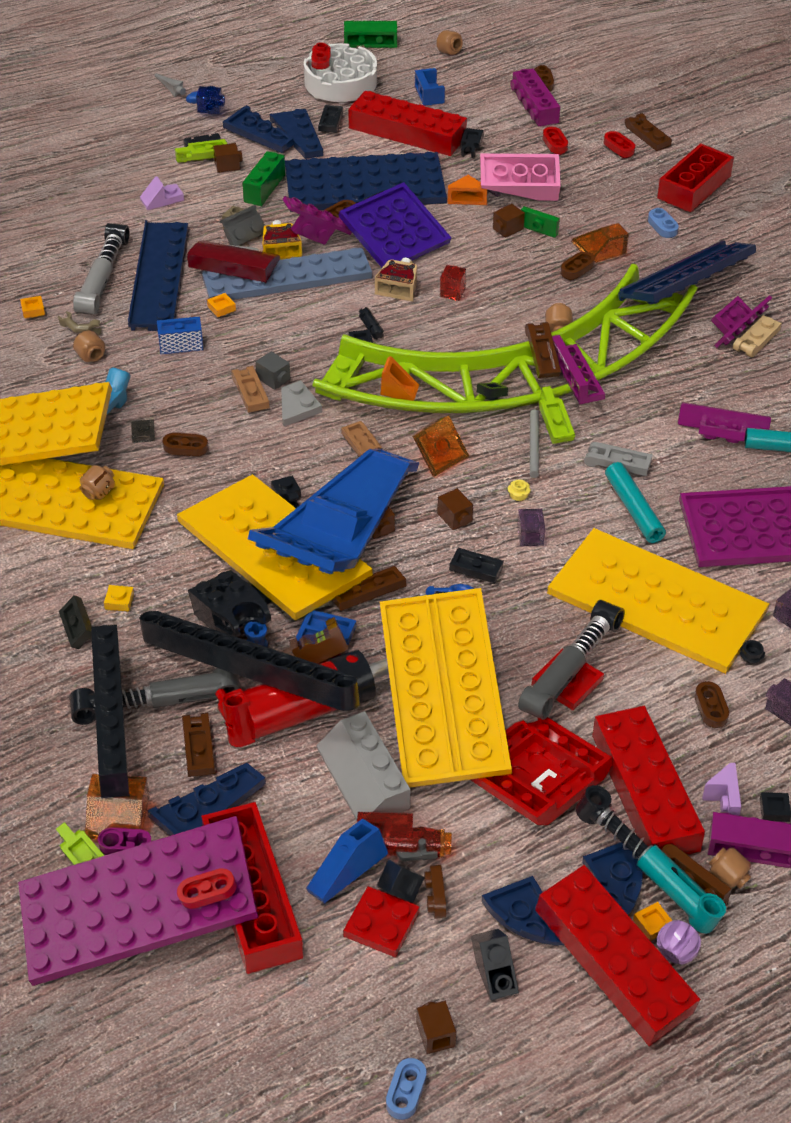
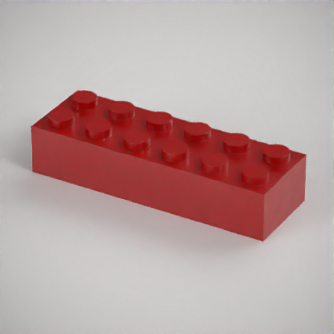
M364 91L348 109L349 129L452 156L460 146L464 130L467 128V117L444 112L440 109L425 107L421 104L410 103L406 100L391 98L387 95L376 94L372 91Z
M645 705L595 716L592 737L597 748L612 757L613 765L608 773L632 827L635 829L636 835L640 839L644 837L643 842L648 847L657 845L662 850L665 845L672 844L685 854L700 852L705 830Z
M256 802L201 816L202 826L237 816L240 824L259 918L232 926L246 974L303 959L302 937Z
M585 865L539 895L535 911L648 1046H651L694 1014L701 999Z

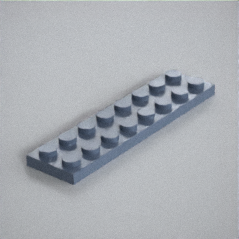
M352 248L279 260L267 282L209 271L202 272V279L208 299L226 293L232 300L372 278V270L363 248Z

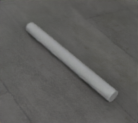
M535 409L530 411V476L532 478L539 476V411Z

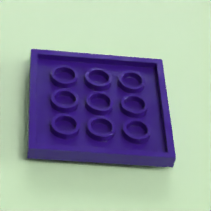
M404 182L339 212L340 219L381 268L391 259L401 261L403 258H409L413 261L451 241V236Z

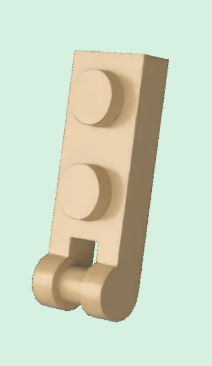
M763 315L746 333L735 340L733 349L738 352H746L747 356L753 358L781 330L782 323Z

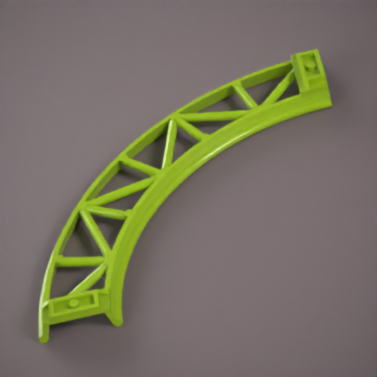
M631 264L624 277L604 300L582 317L551 332L552 336L560 335L565 345L568 346L577 344L575 341L602 324L597 364L577 344L593 374L599 381L631 363L657 343L686 310L698 289L697 286L690 285L684 295L673 293L671 297L663 298L656 304H647L646 301L634 300L643 304L619 308L625 301L619 300L618 293L620 289L639 280L638 266ZM658 309L671 313V316L650 337L620 318L621 316ZM613 323L638 339L641 345L606 367L610 324ZM345 334L342 335L338 356L322 380L315 378L312 385L315 387V393L338 401L344 398L389 409L428 413H471L515 408L538 403L541 400L540 394L542 391L528 366H535L529 341L480 351L426 352L383 346ZM392 356L409 375L412 373L455 402H427L389 398L348 388L382 378L384 368L359 376L356 375L365 361L385 366L387 358ZM506 366L490 382L501 384L519 367L533 391V394L485 401V396L482 394L474 397L469 371ZM425 371H460L466 398ZM568 384L552 388L554 397L572 392Z

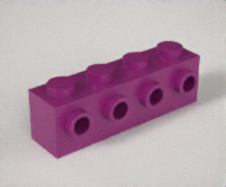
M534 68L513 72V79L510 81L511 89L516 93L518 100H521L525 110L529 112L531 119L535 121L537 126L559 123L560 105Z

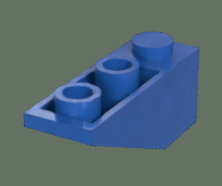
M362 818L341 834L306 887L307 891L321 902L326 903L387 856L388 851L380 829Z

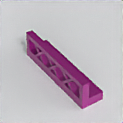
M560 335L552 336L560 370L579 405L604 400L605 393L577 344L566 346ZM588 390L594 391L596 393L588 394Z

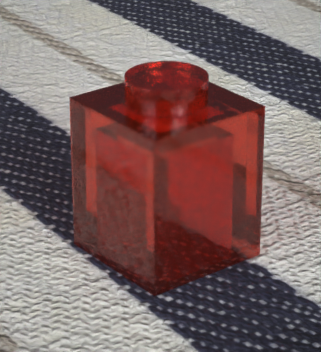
M446 265L440 277V297L460 301L466 289V268Z

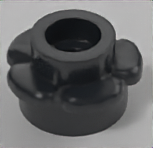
M749 640L740 648L741 658L748 663H759L765 657L764 647L758 641Z

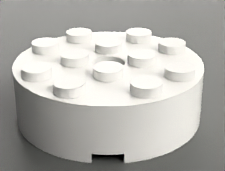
M329 44L331 48L330 66L323 70L312 67V51L309 53V57L304 59L305 88L314 98L346 104L357 100L364 91L373 92L377 86L376 57L363 47L359 46L356 49L349 47V44Z

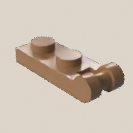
M248 366L245 370L240 371L239 369L231 370L233 382L238 388L248 413L270 408L268 397L253 366Z

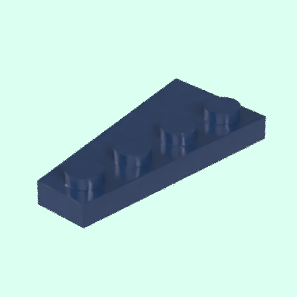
M245 105L223 121L224 129L277 152L283 153L294 145L293 137L280 128H274L269 120L264 121L261 119V115L257 112L253 113L248 105Z
M306 109L269 114L270 121L275 123L277 128H280L294 138V148L304 159L323 156V148Z
M245 763L216 777V781L208 785L201 784L193 788L192 793L181 798L178 795L168 800L169 804L157 808L155 806L147 810L148 817L170 836L202 826V815L239 806L266 784V778L251 765Z

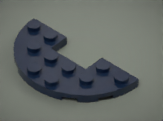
M622 842L583 856V865L589 869L629 916L637 904L642 887L643 876L642 870L637 866L638 858L634 859L633 853L629 849L624 850ZM533 876L482 895L481 902L485 908L508 930L531 941L549 945H564L535 911L539 895L543 892Z

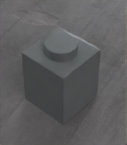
M271 351L255 361L259 380L275 390L290 380V363Z

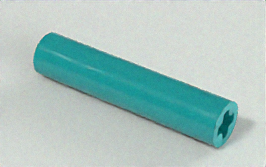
M747 428L744 446L750 449L791 452V432Z
M615 462L609 465L605 470V475L647 542L656 543L662 540L666 535L664 526L623 463Z

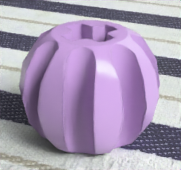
M674 920L665 924L657 936V948L667 960L675 964L683 965L692 961L698 955L701 947V938L698 932L691 925L680 920Z

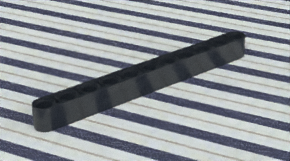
M148 611L139 617L143 640L147 644L341 711H351L360 705L357 678L353 675L159 611Z

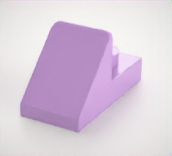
M156 176L142 193L140 200L147 210L184 201V194L177 184H170L164 187Z
M729 763L705 784L702 799L705 801H720L721 812L739 816L741 801L736 764Z

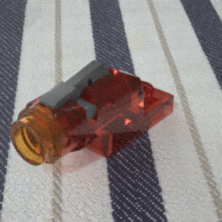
M358 812L357 822L363 818L380 829L389 856H398L401 861L440 859L444 858V855H451L452 832H445V829L413 827V814Z

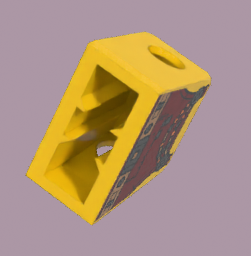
M276 220L271 225L264 226L263 252L280 255V260L302 257V242L299 235L292 231L291 227L293 224H283L281 221Z

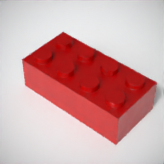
M700 143L660 178L657 198L684 211L692 212L731 177L734 156Z

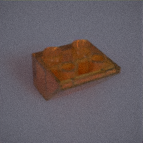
M92 774L87 794L85 833L90 839H98L99 834L107 828L143 830L150 798L147 777L128 776L129 796L101 799L99 774Z

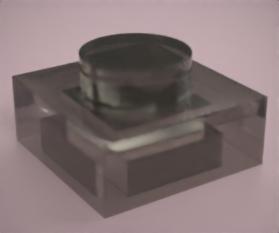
M154 419L131 421L132 443L155 441Z

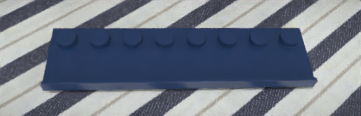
M145 220L128 316V327H131V331H135L136 327L148 328V331H158L157 320L176 318L189 230L188 223H156Z
M722 240L621 288L618 293L619 300L623 301L628 298L646 301L647 304L659 303V300L671 297L673 293L686 289L685 287L697 284L701 279L709 278L716 272H722L728 266L736 265V262L748 259V256L756 253V245L739 242L726 245V241Z

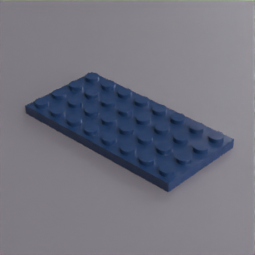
M438 152L285 160L288 197H295L306 205L312 204L318 210H325L342 200H352L359 203L364 198L388 190L403 182L423 205L447 203V194Z

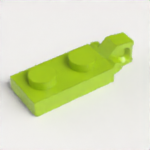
M225 139L188 143L187 147L175 148L176 161H201L214 158L213 146L227 144Z
M551 386L542 387L541 400L538 403L552 444L574 441L575 433L563 400L554 397Z
M65 822L56 828V831L64 840L59 846L73 865L104 856L83 830L79 829L73 833Z

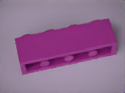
M713 812L707 855L716 856L723 847L726 850L735 848L749 862L791 868V824L781 821L762 820L756 817H743L730 813Z

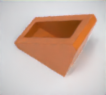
M466 175L448 185L447 204L487 205L488 189L481 188L480 181L470 175Z
M392 356L388 357L382 372L380 395L414 401L419 384Z

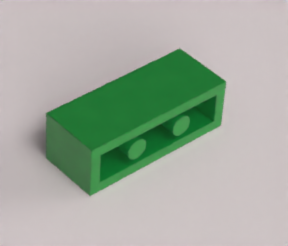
M344 21V44H349L351 48H356L357 45H364L365 48H397V21Z
M269 151L263 155L242 182L243 200L245 203L262 207L286 175L285 155Z

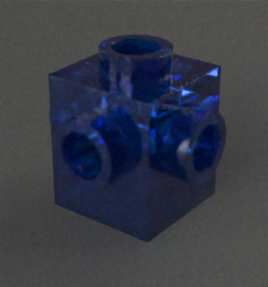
M199 86L196 95L197 112L211 115L220 114L221 107L225 106V95H222L221 87Z

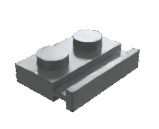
M256 205L220 220L229 244L234 246L262 235L265 226L260 213L256 210Z

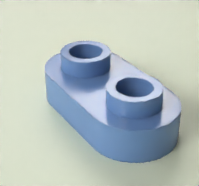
M655 208L649 212L648 223L660 236L672 238L678 234L679 225L667 211L662 208Z
M407 1058L402 1060L396 1067L386 1096V1109L395 1119H408L416 1112L426 1083V1067L420 1060ZM411 1075L414 1076L416 1079L413 1081H409L406 1079V1077ZM402 1102L405 1103L407 1106L404 1108H399L396 1105Z

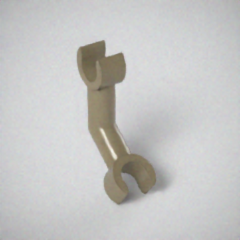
M66 311L67 318L58 316L59 324L63 327H69L74 333L90 330L94 331L97 335L101 334L102 328H94L99 327V320H91L89 324H77L73 321L72 314Z

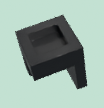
M388 859L377 886L389 894L413 903L425 877L406 866Z

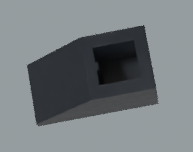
M499 929L471 935L476 965L489 999L495 1000L518 994L519 990L508 936Z

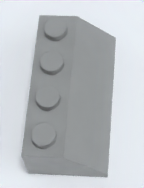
M365 711L340 720L317 744L318 752L357 822L363 818L372 824L410 809L411 789Z

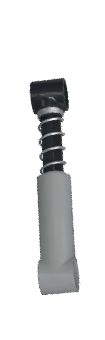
M106 224L104 246L99 257L94 260L81 290L75 293L73 300L75 312L86 314L98 313L100 298L113 271V260L116 258L118 249L129 242L130 229L128 225Z

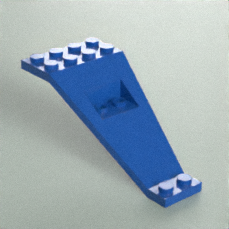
M369 449L274 527L251 529L247 539L256 542L255 546L259 548L277 550L276 554L280 556L298 558L297 562L303 565L311 566L314 564L319 566V570L324 573L333 574L334 571L344 572L345 569L355 568L404 477L408 472H416L419 462L382 449Z

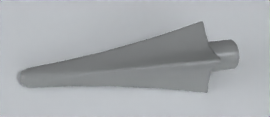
M158 73L155 74V77L168 88L174 97L178 94L184 95L186 93V89L183 88V81L171 79Z

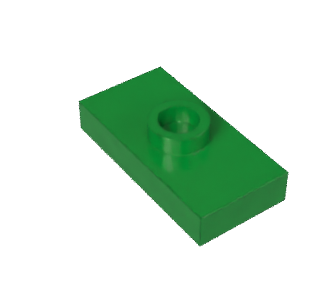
M523 206L521 210L525 212L524 228L553 238L558 236L560 218Z

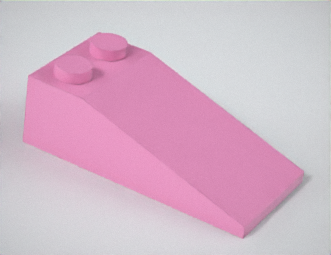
M480 153L481 188L539 201H558L560 193L559 154Z

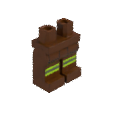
M335 617L325 621L326 629L314 635H303L299 641L297 638L289 640L290 647L281 652L319 664L349 648Z

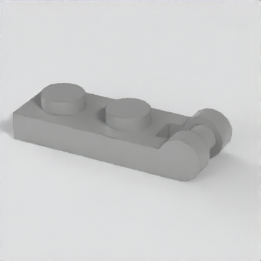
M592 442L588 448L589 453L586 454L584 463L589 467L596 465L608 467L612 463L621 462L628 472L647 476L653 455L604 443Z

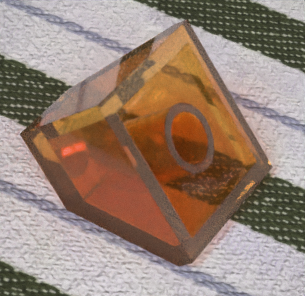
M619 223L574 237L571 242L580 252L592 253L595 256V263L627 254L629 233Z
M450 416L429 423L412 436L433 477L469 457Z

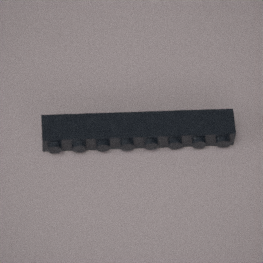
M117 625L91 627L101 799L129 796L118 629Z

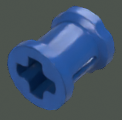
M258 622L247 623L244 629L245 635L248 637L247 641L268 647V641L265 638L267 634L266 624Z

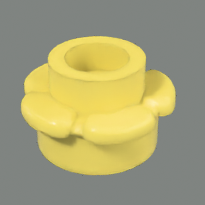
M520 479L512 481L508 486L510 497L516 501L525 500L530 494L531 489L527 482Z

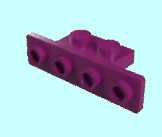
M284 196L282 199L289 210L300 214L291 227L294 233L323 245L327 243L335 230L351 235L352 232L340 217L337 218L326 210L320 211L312 204H303L295 197L289 198Z
M769 295L753 310L739 296L733 299L711 319L714 325L724 334L714 346L718 348L721 344L728 345L735 338L734 333L738 336L747 327L745 323L750 325L758 317L757 312L761 315L770 307L767 303L772 297Z
M685 402L681 403L678 418L679 425L699 428V434H703L704 438L716 439L721 437L726 438V441L731 443L744 441L747 428L769 430L771 423L770 416Z

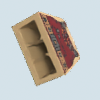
M403 258L401 261L388 260L375 276V294L413 302L417 284V265L413 264L409 258Z

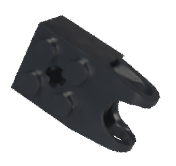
M232 570L221 572L218 576L208 581L200 582L188 590L194 615L211 629L239 637L241 636L239 631L241 625L248 622L266 624L271 621L270 611L264 599L254 587Z

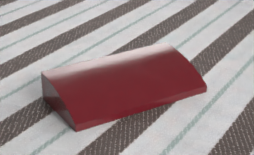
M201 240L189 250L187 260L189 268L267 282L280 260V255Z

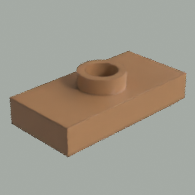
M362 421L341 428V434L359 457L369 449H383Z

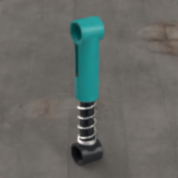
M598 785L589 786L576 806V814L580 820L588 824L605 826V832H611L614 835L615 841L620 840L624 844V850L629 849L633 853V858H638L637 866L689 915V923L696 931L703 934L712 932L726 913V905L723 900L717 895L706 893L657 845L648 847L643 842L644 837L640 839L634 833L635 829L631 830L624 824L625 820L621 821L615 815L616 811H614V808L612 809L611 795L606 789Z

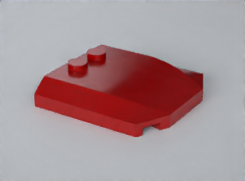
M548 717L545 720L538 718L537 721L526 723L522 720L505 730L512 774L470 780L535 824L549 825L579 801L589 786L601 783L608 774L613 762L610 755ZM548 769L557 774L555 778L549 775L540 783L543 786L542 791L531 785Z

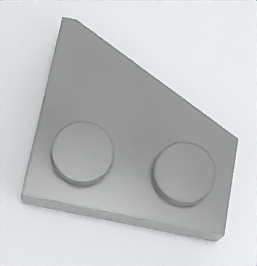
M301 380L281 387L282 422L284 427L322 413V405Z

